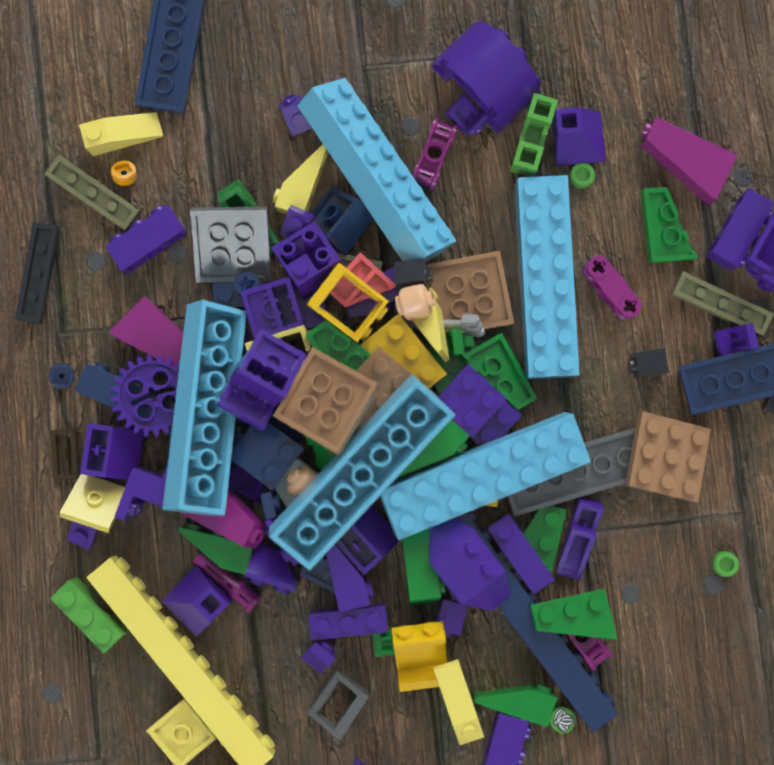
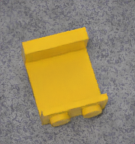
M443 621L392 628L400 692L440 687L434 667L447 663Z

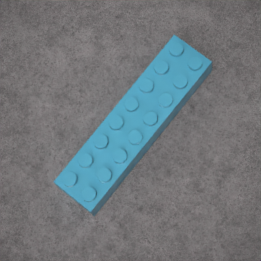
M346 78L312 87L297 105L402 261L425 258V261L428 262L442 254L456 242V239L437 213L435 207L432 206L422 188L417 184L407 166L404 165L394 147L389 143L379 125L376 124L366 106L361 102L351 84L348 83Z
M568 175L519 177L514 184L525 376L527 379L579 376Z
M205 300L187 304L163 510L208 516L225 515L235 416L217 407L216 404L237 363L242 359L246 311Z
M411 374L351 438L342 454H337L269 527L270 538L310 571L455 416L453 411Z
M563 412L463 452L458 456H453L395 479L380 495L393 532L398 540L583 466L591 461L574 415Z

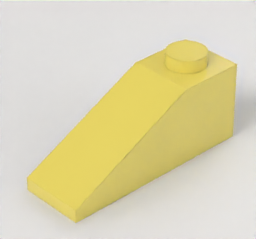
M157 112L101 118L79 125L85 148L93 157L164 137Z
M323 144L283 182L281 189H276L273 203H276L275 208L277 212L287 215L291 205L308 212L329 153Z
M429 287L430 291L432 290L434 293L435 301L439 300L440 298L435 291ZM436 302V305L432 306L429 316L412 321L444 362H447L449 354L442 309Z
M458 659L434 667L459 745L483 738L484 735Z

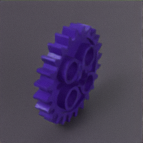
M148 354L147 361L143 362L138 356L137 365L128 361V371L120 368L123 377H114V381L119 386L111 387L110 390L116 393L117 396L110 398V401L118 403V405L112 410L113 412H122L117 418L118 421L127 419L125 428L129 429L134 425V434L136 435L141 429L144 430L146 438L150 431H154L156 438L159 437V430H163L166 435H169L168 428L173 426L174 409H166L162 404L168 397L176 399L180 363L172 367V358H168L164 363L162 362L161 355H158L156 361H152L151 355ZM158 374H164L168 377V382L162 386L156 385L153 381L154 377ZM133 383H140L144 388L140 394L134 395L129 392V387ZM170 387H175V390L172 392L159 394L155 402L149 398L136 405H131V402L134 400L149 397V391L153 390L155 394H158ZM141 407H150L153 410L151 417L147 419L139 417L138 411Z

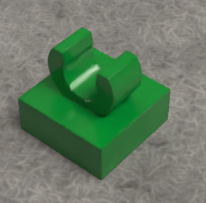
M452 329L445 333L449 358L465 354L464 348L474 346L473 335L462 337V329Z
M388 628V632L373 634L375 657L395 655L392 628Z

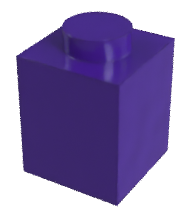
M442 596L435 622L443 621L446 637L453 638L454 634L460 636L468 606L460 605L457 600L452 601L451 598Z

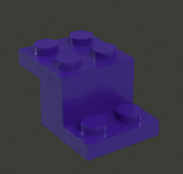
M290 277L241 291L254 338L260 329L273 335L302 325L309 330L324 322L325 319L306 305L318 289L302 298ZM323 301L320 307L327 311L325 303Z
M260 329L248 352L237 363L216 406L262 431L275 406L285 399L306 354L265 330Z
M469 364L462 369L438 396L455 414L452 420L468 433L469 437L479 446L503 437L522 416L505 401L506 397Z
M168 464L164 474L145 467L132 468L114 517L123 521L135 518L136 515L141 514L145 501L163 507Z

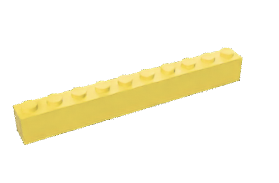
M110 557L86 578L238 765H264L273 758L275 744L267 734L263 736L258 729L259 725L255 718L250 714L248 716L241 709L243 705L235 695L231 696L228 693L223 679L219 675L214 676L209 669L210 664L206 658L196 654L193 650L194 645L187 636H182L179 633L175 620L170 616H165L161 611L162 605L154 596L150 597L147 594L143 581L139 577L134 578L129 571V564L122 557Z

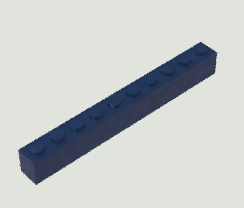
M469 511L457 516V518L474 528L506 571L511 595L498 607L594 733L617 715L613 708L616 705L615 701L607 691L602 694L597 687L601 684L592 671L587 673L582 667L585 663L576 650L571 653L566 646L569 640L564 634L535 631L529 605L536 604L538 599L530 589L527 591L523 589L520 585L523 579L515 569L510 571L504 564L508 561L499 548L496 551L489 544L492 538L484 528L481 530L477 528L474 524L477 521L474 514Z

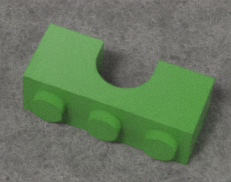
M534 93L510 172L526 177L535 176L558 100Z
M78 577L70 579L50 599L104 654L129 630L113 613L108 614L96 605L92 599L95 594Z

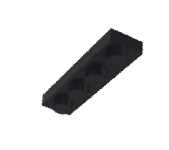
M37 222L32 224L15 320L43 324L60 227L56 225Z

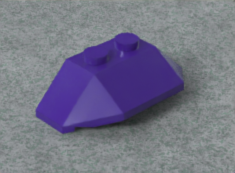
M457 517L429 528V564L460 605L493 611L511 595L505 569L474 528Z

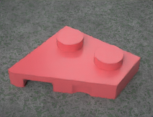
M361 252L346 267L379 294L396 287L395 283ZM343 276L329 293L343 307H348L370 298Z

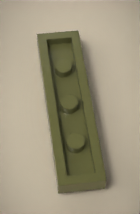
M60 155L56 157L44 174L126 232L141 214L137 208Z
M684 271L680 273L671 292V296L733 325L740 326L753 323L755 333L759 337L764 336L774 313Z

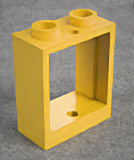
M340 263L335 266L306 304L355 342H358L360 339L364 341L373 330L369 326L375 319L379 321L388 310L385 307L388 303L387 299ZM342 276L376 302L355 332L351 331L320 307Z

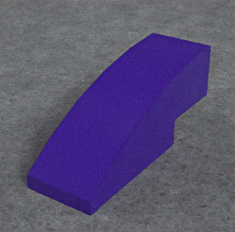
M583 496L577 498L556 567L557 574L580 581L595 542L596 530L604 511L602 502Z

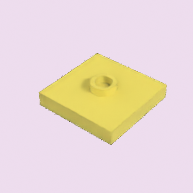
M81 474L60 511V517L109 533L116 519L114 516L125 487L94 476Z
M185 698L146 730L174 765H186L217 739Z

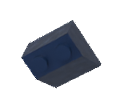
M334 186L329 189L311 212V214L315 215L312 222H316L333 249L343 255H346L354 246L358 238L374 220L366 206L358 198Z
M267 422L262 431L252 425L247 428L232 448L231 460L273 490L304 448Z

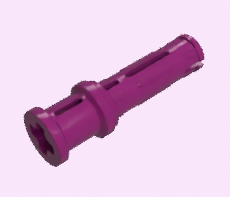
M202 551L193 560L211 578L229 592V598L239 602L245 608L247 614L263 597L261 594L257 595L246 585L247 582L245 580H238L227 570L221 569Z

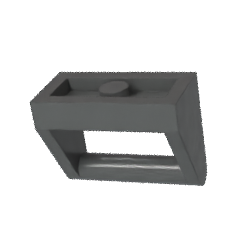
M335 670L307 713L331 735L341 740L369 698V691L342 672ZM341 681L355 695L335 724L319 712Z

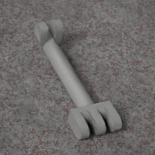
M463 314L462 320H443L445 330L462 329L467 336L473 335V337H482L485 334L480 318L476 314ZM403 318L411 329H418L412 320Z

